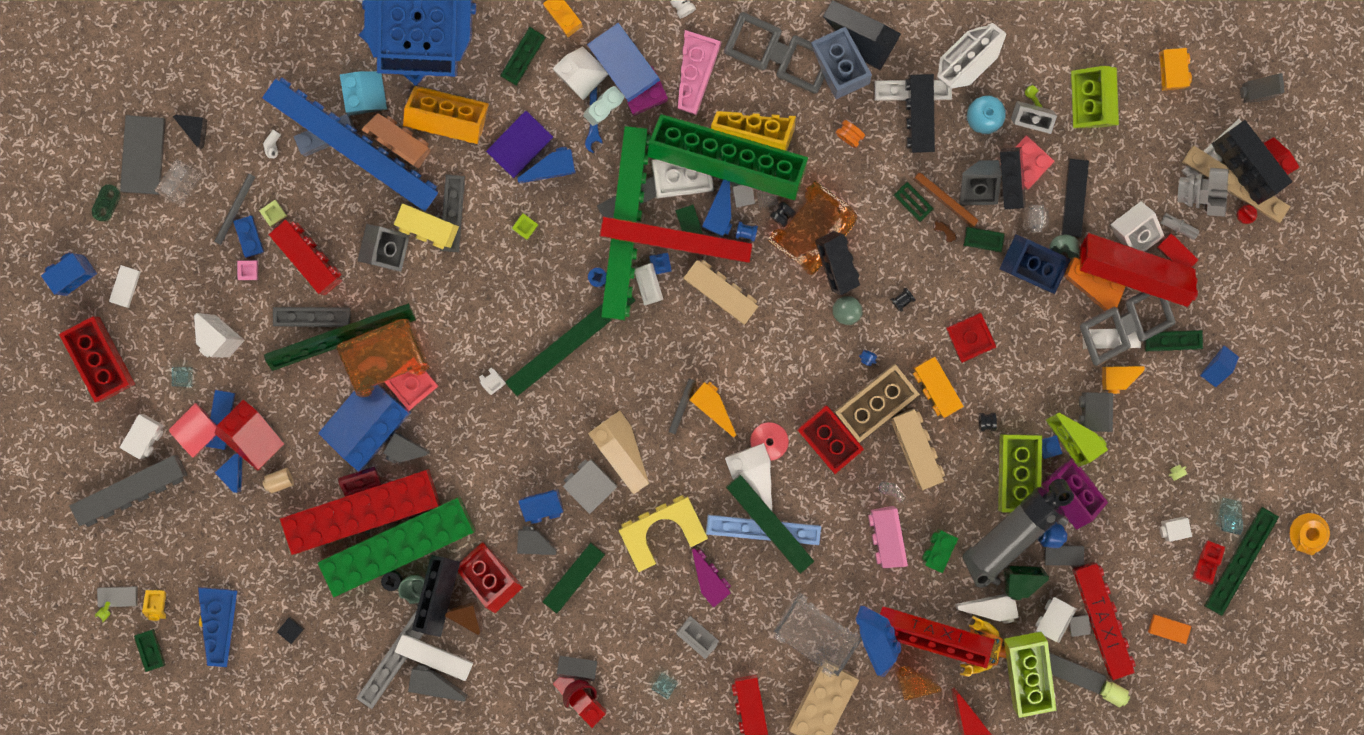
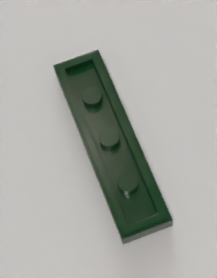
M590 542L542 602L557 614L605 556V553Z

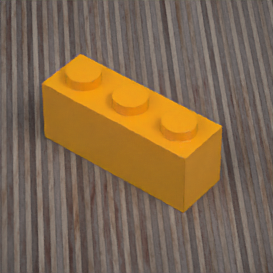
M931 357L913 368L915 372L912 374L917 383L921 382L925 388L922 392L926 399L932 400L934 404L932 409L937 417L940 415L941 418H945L964 407L936 357Z

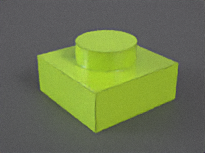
M522 214L511 229L528 240L539 225L525 214Z

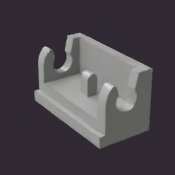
M691 616L676 631V634L704 659L709 656L719 642L718 639Z

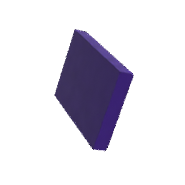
M525 111L486 152L509 175L515 178L554 137Z

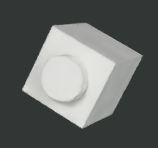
M1187 517L1161 521L1160 534L1166 541L1171 542L1192 537Z

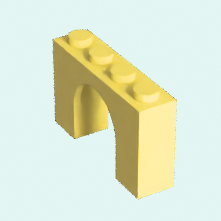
M683 495L673 499L674 503L668 506L664 503L656 507V512L652 514L645 512L638 516L639 520L633 523L629 520L621 524L622 528L619 529V533L638 572L656 564L646 541V533L648 528L658 520L669 519L676 522L682 528L690 547L708 539L688 496L685 498Z

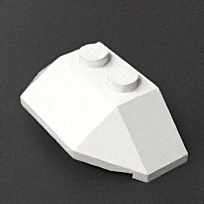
M993 23L967 31L940 57L938 79L951 89L971 85L998 58L1006 33Z

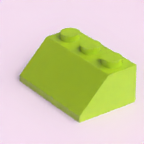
M1099 66L1071 71L1073 128H1098L1119 125L1117 68Z

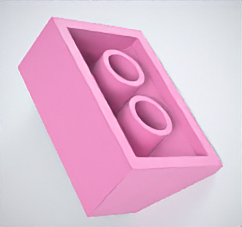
M890 506L871 510V515H868L870 527L874 526L875 534H872L873 544L877 545L878 552L875 553L877 564H881L882 568L908 566L897 508Z

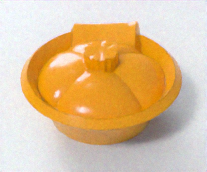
M1305 513L1298 516L1291 524L1290 540L1296 551L1314 555L1328 543L1330 529L1325 519L1314 513Z

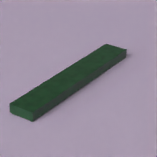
M740 474L725 487L798 573L801 574L814 562L811 556Z
M1264 507L1260 508L1206 601L1205 607L1223 616L1279 516Z

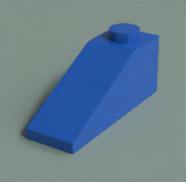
M567 147L556 148V152L550 153L517 178L518 183L576 174L572 150H567Z
M723 180L702 225V228L723 237L724 233L728 235L733 225L729 223L731 220L730 181Z

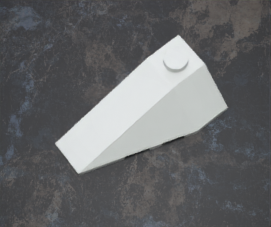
M762 443L727 456L725 460L733 480L740 474L772 511L771 460L765 444Z

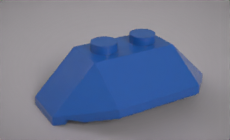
M860 606L856 622L860 628L864 647L877 676L885 677L901 652V644L897 641L895 630L891 627L887 618L865 606Z

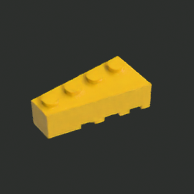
M717 111L711 129L787 151L794 133L796 116H789V118H779L780 115L763 117L755 113L747 116L739 112Z

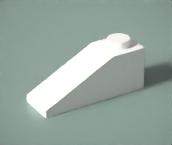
M1089 329L1096 349L1115 348L1122 344L1117 329ZM1136 332L1128 335L1131 344L1130 348H1141V341L1138 340ZM1083 338V349H1087L1086 343Z
M1007 594L955 604V607L960 611L1002 621L1003 623L1014 622L1015 618H1019L1016 601L1010 599Z

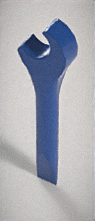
M597 87L589 94L590 105L597 101ZM590 124L589 134L585 140V146L591 153H594L591 148L594 142L603 143L599 134L598 124L594 126Z

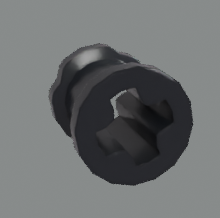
M906 287L897 297L890 299L899 312H902L903 308L910 302L916 301Z

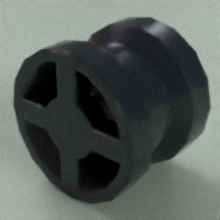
M979 413L980 432L985 430L996 431V413Z
M390 571L382 577L381 583L387 591H395L403 579L399 572Z

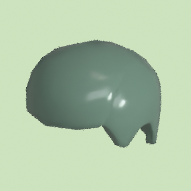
M1059 235L1050 243V250L1056 253L1066 252L1069 258H1076L1080 255L1079 242L1072 235Z
M843 296L837 299L833 305V316L841 324L853 325L860 321L863 315V307L854 297Z
M410 575L402 580L398 587L399 597L406 599L409 604L419 603L425 579L419 575Z

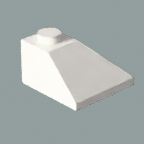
M584 47L567 54L553 68L556 75L582 100L608 76L602 65Z

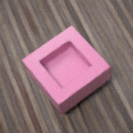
M237 261L238 280H258V261Z

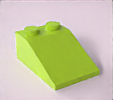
M1057 413L1046 419V422L1078 467L1092 462L1108 451L1106 442L1101 436H1098L1095 432L1065 415Z

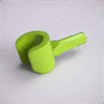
M1030 85L1025 90V95L1036 106L1042 107L1035 96L1039 90L1034 85Z
M109 601L95 614V617L101 618L102 622L111 614L108 611Z

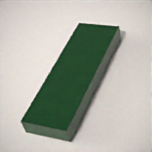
M529 27L500 77L517 86L546 39V36Z
M1203 330L1160 332L1144 341V350L1148 352L1203 349Z

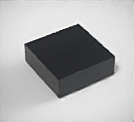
M289 617L277 633L292 644L303 632L304 628L293 618Z

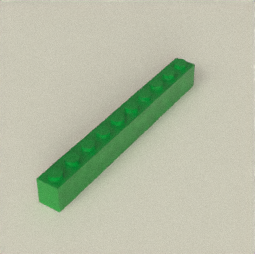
M628 126L624 128L613 219L635 223L641 222L642 210H639V204L644 202L645 192L641 191L642 184H646L647 172H644V165H648L649 162L646 148L649 146L651 139L648 129ZM611 239L601 316L603 319L626 321V317H630L631 306L627 304L628 298H632L633 293L630 280L634 279L635 268L632 267L633 260L637 259L638 249L634 248L635 243Z

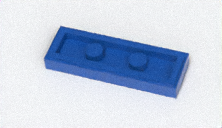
M215 390L210 419L216 425L233 410L235 393ZM216 435L206 447L226 450L227 444Z

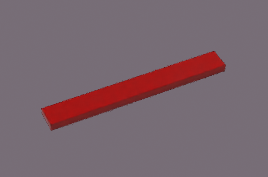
M602 217L599 234L600 237L745 263H750L752 251L751 243Z

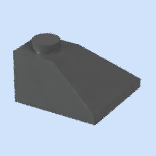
M999 160L978 161L962 173L960 205L998 204L1002 176Z

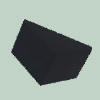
M174 115L173 118L196 147L202 149L205 145L207 119L203 117Z

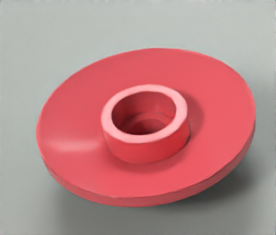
M769 422L755 428L751 435L750 444L751 447L764 443L769 458L772 461L784 455L788 448L789 440L786 431L780 425ZM768 438L773 439V444L770 446L766 444Z

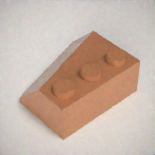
M378 113L363 127L362 131L418 169L431 151L428 148L429 143L422 138L416 140L412 137L413 132L405 127L399 128L396 126L397 122L389 116L385 118Z

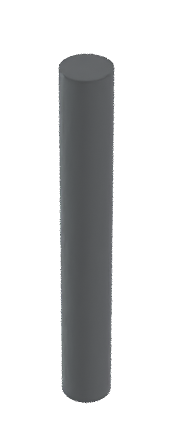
M689 378L668 431L672 434L677 432L696 383L695 380Z

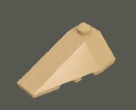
M618 411L588 433L633 495L649 484L632 427L621 411Z

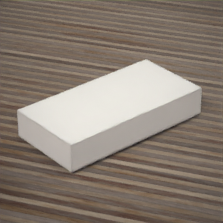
M653 263L635 268V276L644 306L663 300Z
M121 265L109 302L129 308L141 271Z

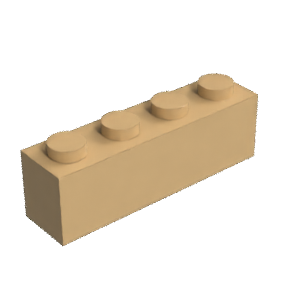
M697 260L683 279L745 325L759 307L756 305L757 300L749 294L746 297L740 293L742 289L734 283L732 285L725 281L727 278L719 271L716 274L711 271L710 268L712 266L706 261L702 260L700 262Z

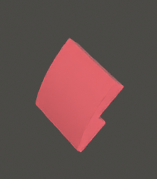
M197 403L169 429L172 436L192 457H195L216 436L214 432L217 426Z

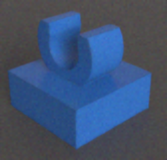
M668 253L649 256L656 275L672 272Z

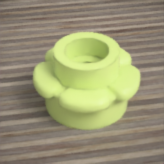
M1181 465L1173 467L1170 469L1171 473L1169 476L1174 481L1188 474L1185 470L1186 466L1181 467Z

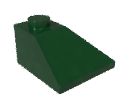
M1008 565L1004 569L1005 592L1012 600H1022V598L1030 597L1049 580V576L1043 567Z

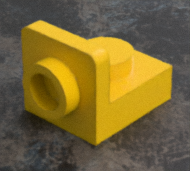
M145 590L142 613L148 620L159 621V619L166 618L164 612L166 592L161 590Z

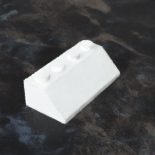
M201 313L195 314L196 344L200 347L199 351L204 356L212 358L231 357L245 341L218 316Z

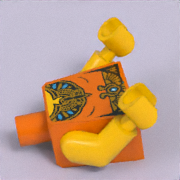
M975 616L972 617L975 623L973 625L969 624V627H971L970 632L995 639L987 669L970 663L960 664V667L965 668V671L960 673V675L967 677L991 669L993 665L998 664L999 657L1006 658L1005 646H1002L1003 639L999 636V631L991 623Z

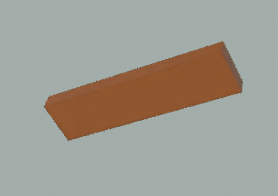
M918 173L913 178L916 183L971 228L978 223L976 217L922 173Z

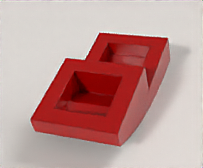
M1206 541L1192 579L1212 585L1217 567L1221 565L1226 547Z

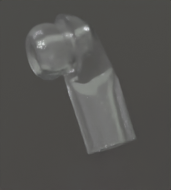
M885 481L879 483L878 488L883 495L894 496L898 502L905 500L906 495L896 484Z

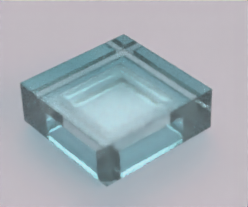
M172 367V386L192 387L193 367Z
M661 672L651 689L668 699L678 682Z

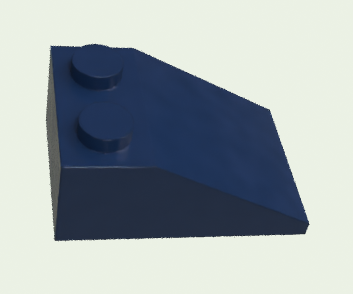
M1015 234L1000 266V270L1055 294L1071 259Z

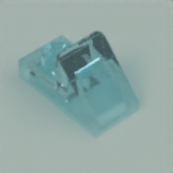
M1222 498L1216 526L1221 527L1222 531L1241 535L1243 531L1241 502Z

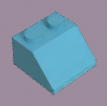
M359 71L340 74L345 111L349 116L387 110L381 73H377V71Z

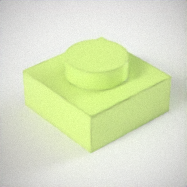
M276 200L259 210L270 227H273L287 217Z

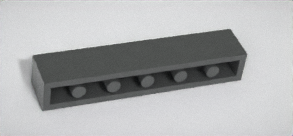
M173 455L69 506L78 525L90 527L98 523L97 519L102 516L104 519L115 515V510L120 508L123 511L131 507V502L136 500L142 502L150 498L148 494L154 491L158 494L167 489L166 486L171 483L175 486L183 482V477L188 474L179 455Z

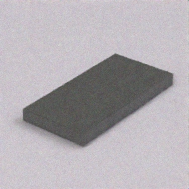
M125 116L120 192L160 195L165 118Z

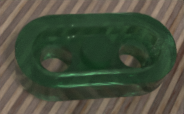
M108 184L100 189L92 207V216L96 220L106 222L111 219L121 197L120 190L116 186ZM113 191L114 196L109 198V192ZM102 209L106 210V214L104 216L101 215Z

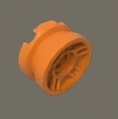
M844 120L841 124L842 127L838 128L835 134L851 147L857 148L859 141L863 140L866 135L854 124Z

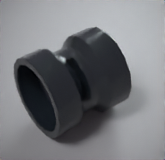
M781 201L778 209L773 211L770 217L784 228L788 224V219L793 218L796 212L785 202Z

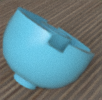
M993 96L976 98L969 105L967 111L969 126L975 132L982 134L996 132L1003 125L1006 118V110L1003 103Z

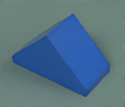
M1223 345L1200 376L1214 387H1217L1233 373L1239 357Z
M234 454L215 472L233 493L241 492L243 458L239 454Z

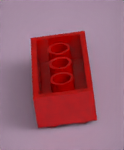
M285 220L268 235L318 294L327 295L343 281L340 278L341 272L335 266L333 267L328 264L329 258L323 252L317 251L315 248L317 244L311 237L308 238L303 234L305 230L298 222Z
M92 316L59 334L95 403L103 402L136 385L100 317Z

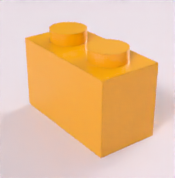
M547 0L543 3L546 11L567 38L583 27L582 22L565 0Z
M1187 48L1166 49L1159 52L1162 91L1188 88L1192 82V74L1188 69L1190 54L1187 53Z

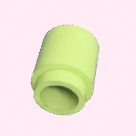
M1106 681L1099 693L1103 696V699L1117 707L1125 706L1130 699L1129 691L1114 682Z

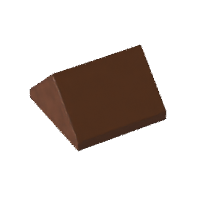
M477 601L453 607L445 615V617L477 635L484 628Z

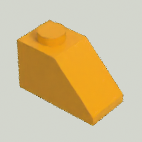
M1145 366L1102 367V390H1108V393L1120 394V390H1126L1143 373Z

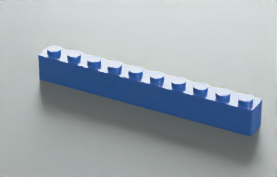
M283 77L281 79L275 78L262 97L265 101L423 211L427 210L438 194L437 186L429 180L427 182L420 178L421 174L414 169L409 171L404 167L405 163L400 159L389 157L387 150L381 146L377 148L372 145L373 141L365 135L361 137L355 133L357 129L347 123L346 126L342 124L340 117L333 112L330 114L325 112L323 105L317 101L311 102L308 100V95L300 89L295 91L290 87L291 83Z

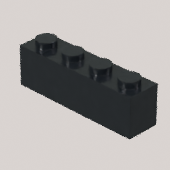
M934 74L908 75V79H905V90L908 91L909 97L905 99V108L909 110V118H906V129H909V137H906V148L910 149L911 153L935 152Z
M431 555L412 626L413 631L441 637L446 619L445 615L448 612L460 565L459 561Z

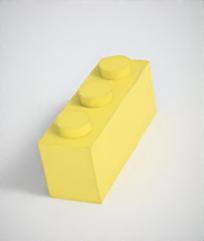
M403 203L394 223L395 226L400 227L398 231L407 235L412 232L416 234L415 238L424 242L427 239L433 241V246L444 249V246L451 248L459 228L457 225Z

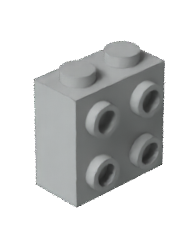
M585 459L578 466L580 470L575 475L571 472L563 480L566 483L563 487L590 514L618 486L592 459L589 461Z

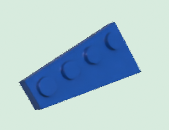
M198 587L207 666L227 667L237 590Z

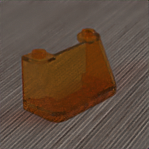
M816 181L807 187L805 191L807 202L786 229L780 228L772 231L767 240L774 248L809 275L815 274L823 265L815 240L832 231L846 236L856 223L858 217L848 203Z
M408 319L395 321L345 341L336 347L358 397L371 395L375 385L407 372L419 376L424 374L425 370L430 369L416 328Z

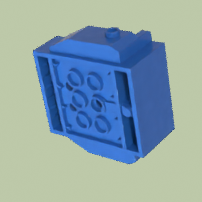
M362 0V8L365 10L364 36L373 57H377V73L451 77L458 75V61H462L472 40V14H476V3H473V0ZM416 12L421 13V18L419 20L415 19L414 17ZM406 41H409L411 43V47L409 49H406L404 47V43ZM425 42L430 43V49L426 50L424 48Z

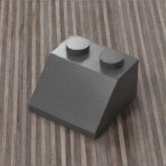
M366 224L358 262L401 272L410 235Z
M1082 392V396L1079 397V407L1082 408V415H1079L1078 423L1091 431L1113 432V393Z

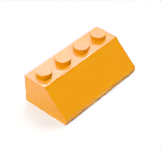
M414 86L404 108L403 126L478 144L489 103Z

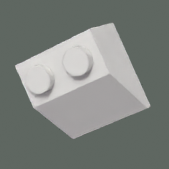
M1139 202L1111 224L1114 234L1121 244L1144 252L1165 237L1155 212L1143 202Z

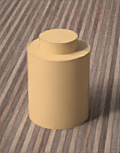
M288 468L268 474L264 477L265 480L262 481L264 489L271 494L294 485Z

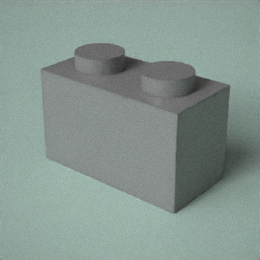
M1017 101L1011 120L1015 125L1051 134L1057 115L1053 110Z

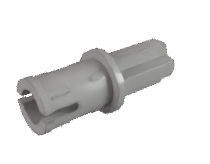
M1165 213L1162 218L1163 221L1160 222V224L1174 230L1175 233L1179 232L1193 240L1199 234L1198 229L1184 223L1183 219L1179 220L1168 213Z

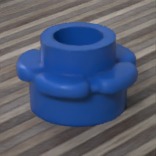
M863 350L862 354L859 355L861 362L865 365L871 366L872 363H877V355L871 351Z

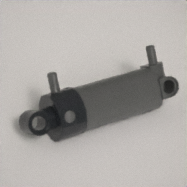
M1056 479L1051 482L1049 492L1041 487H1037L997 526L963 554V561L977 587H986L991 582L997 586L1000 585L1001 579L997 576L1002 570L1055 524L1060 523L1063 526L1068 524V519L1064 517L1065 513L1061 506L1070 504L1074 499V494L1064 479Z

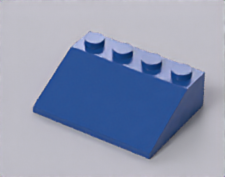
M367 375L318 434L359 472L377 454L411 414V411H408L403 404Z

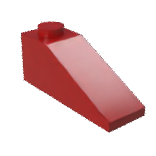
M559 677L553 685L563 696L565 688L576 679ZM585 688L576 691L569 700V704L591 728L606 715L607 710Z

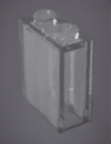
M176 159L154 191L170 202L183 205L204 174L189 163Z

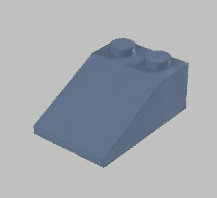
M846 27L811 42L825 80L835 99L870 84L872 74Z

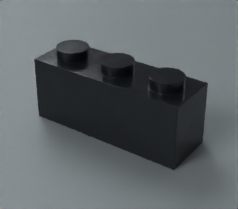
M1022 147L1003 148L1000 152L1004 210L1021 209L1026 205Z
M832 231L815 240L832 292L843 295L860 286L858 280L859 273L854 268V259L848 250L846 236Z

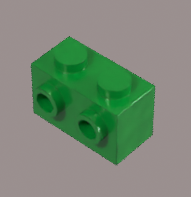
M937 529V532L934 531L930 538L931 545L922 556V564L943 573L958 538L940 529Z

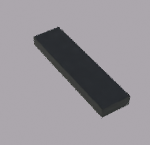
M1069 159L1061 235L1067 234L1074 237H1081L1089 167L1088 160Z

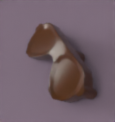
M936 220L933 227L934 231L945 232V240L947 242L955 241L957 236L950 229V226H946L942 221Z

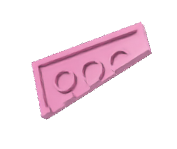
M685 30L678 109L697 115L721 46V41Z

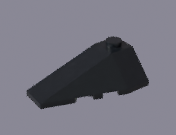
M833 0L823 16L835 31L846 27L865 63L879 71L882 69L901 33L885 24Z

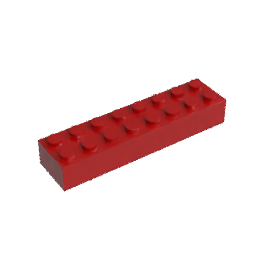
M427 469L280 518V522L291 555L439 507L441 503L430 470Z

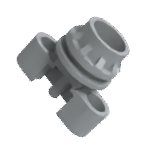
M1210 168L1209 179H1203V174H1199V178H1196L1194 174L1188 177H1180L1178 202L1184 203L1188 207H1193L1194 203L1196 208H1200V204H1207V216L1225 217L1229 169Z

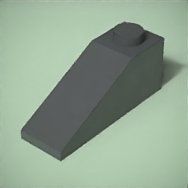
M1283 73L1251 80L1242 84L1240 95L1242 99L1244 98V103L1268 101L1285 93Z
M418 664V666L412 668L408 692L466 701V693L435 670L429 669V666Z

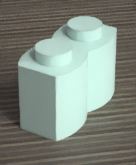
M615 86L609 88L585 110L583 116L592 126L597 125L609 115L610 111L622 103L624 99L623 94Z

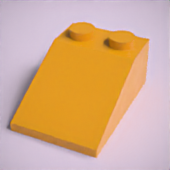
M703 382L689 400L732 437H735V430L720 395L717 393L718 388L711 382L708 384Z

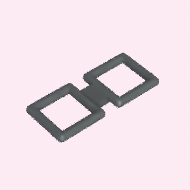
M741 12L725 46L724 53L760 70H765L769 61L780 64L776 74L778 78L814 94L818 93L825 78L821 68L814 84L786 73L797 44L814 51L811 42L794 35L789 46L778 42L782 33L779 27ZM745 21L773 33L761 61L733 49Z
M1140 292L1126 300L1125 304L1128 312L1121 316L1118 308L1112 307L1081 323L1080 330L1093 365L1098 366L1130 349L1131 344L1128 335L1136 332L1138 340L1143 342L1175 325L1176 321L1169 301L1159 298L1167 320L1145 332L1134 305L1151 296L1144 292ZM1112 316L1122 344L1098 356L1089 328Z

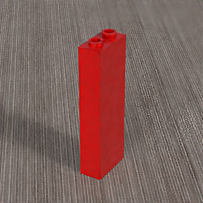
M1091 233L1087 234L1080 246V271L1185 307H1189L1191 302L1195 301L1198 296L1196 286L1198 278H1196V269Z

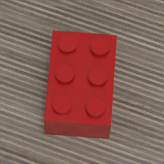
M824 405L796 429L834 474L864 450L827 405Z

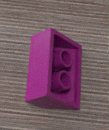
M1072 458L1050 474L1041 484L1049 492V485L1056 479H1064L1068 483L1074 494V499L1070 504L1061 507L1068 521L1076 530L1092 522L1108 503L1081 467L1076 465Z

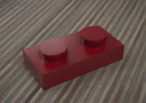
M374 466L338 478V483L346 497L381 485V479Z

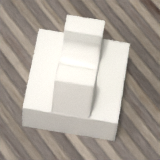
M490 368L489 376L485 378L481 375L479 378L483 388L492 395L506 383L495 370Z

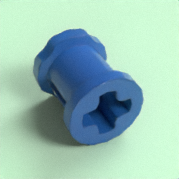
M739 221L735 238L742 237L751 239L754 242L758 226L745 225Z

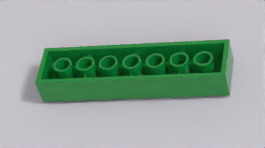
M660 114L649 141L647 156L791 200H796L808 162V157L663 114Z
M457 497L439 507L318 562V566L334 598L462 539L476 530L461 497Z

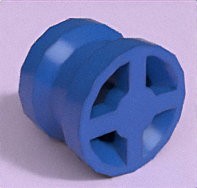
M593 268L588 274V280L594 287H602L606 284L607 273L601 268Z

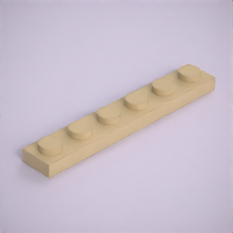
M1196 146L1191 147L1182 162L1199 174H1203L1207 179H1209L1210 168L1228 169L1226 165ZM1229 170L1227 191L1248 205H1252L1256 210L1277 223H1281L1290 206L1275 196L1257 205L1250 198L1244 186L1238 182L1235 174Z

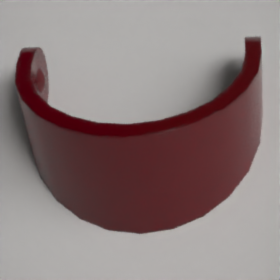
M579 679L571 682L563 693L565 708L569 707V700L576 691L582 688H590L592 697L595 699L597 698L596 689L586 680Z

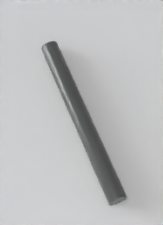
M248 173L214 242L222 244L255 176Z

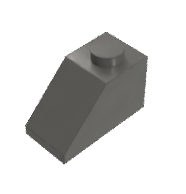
M394 433L383 454L387 455L386 459L395 464L426 456L430 453L429 450L399 433Z
M523 526V529L518 530L517 554H557V549L539 530H535L534 526Z

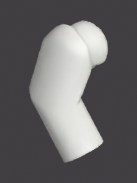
M275 130L271 131L263 143L265 154L268 158H276L278 156L276 141L281 135Z

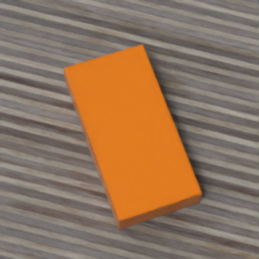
M1153 614L1148 633L1186 644L1192 626Z

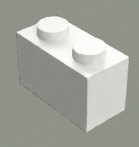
M139 414L120 448L138 459L148 458L154 449L152 447L155 440L158 441L163 434L162 428L164 425L145 414Z
M1054 597L1052 600H1048L1044 608L1047 611L1044 617H1039L1036 623L1038 627L1036 631H1042L1044 636L1059 643L1077 609Z

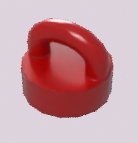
M1252 205L1241 206L1237 211V219L1242 224L1253 223L1257 219V210Z

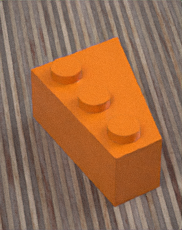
M1075 257L1071 258L1064 277L1104 311L1112 307H1118L1126 287L1080 271V259Z

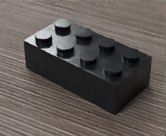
M1246 120L1212 143L1215 152L1225 161L1227 168L1235 174L1238 182L1244 186L1250 198L1257 205L1275 196L1293 182Z

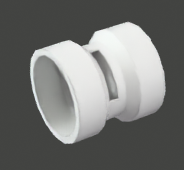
M689 0L670 1L672 6L677 9V15L680 19L696 10L694 4L690 3Z

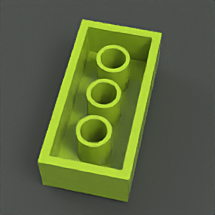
M1000 434L998 511L1011 513L1037 487H1041V435Z
M1042 631L1005 638L1004 644L1012 704L1017 716L1021 718L1057 711L1048 641Z

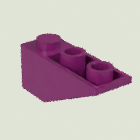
M693 547L692 552L701 593L714 608L731 594L729 589L731 585L725 578L721 580L717 575L719 571L713 563L709 565L706 562L705 558L707 556L700 548L696 550Z

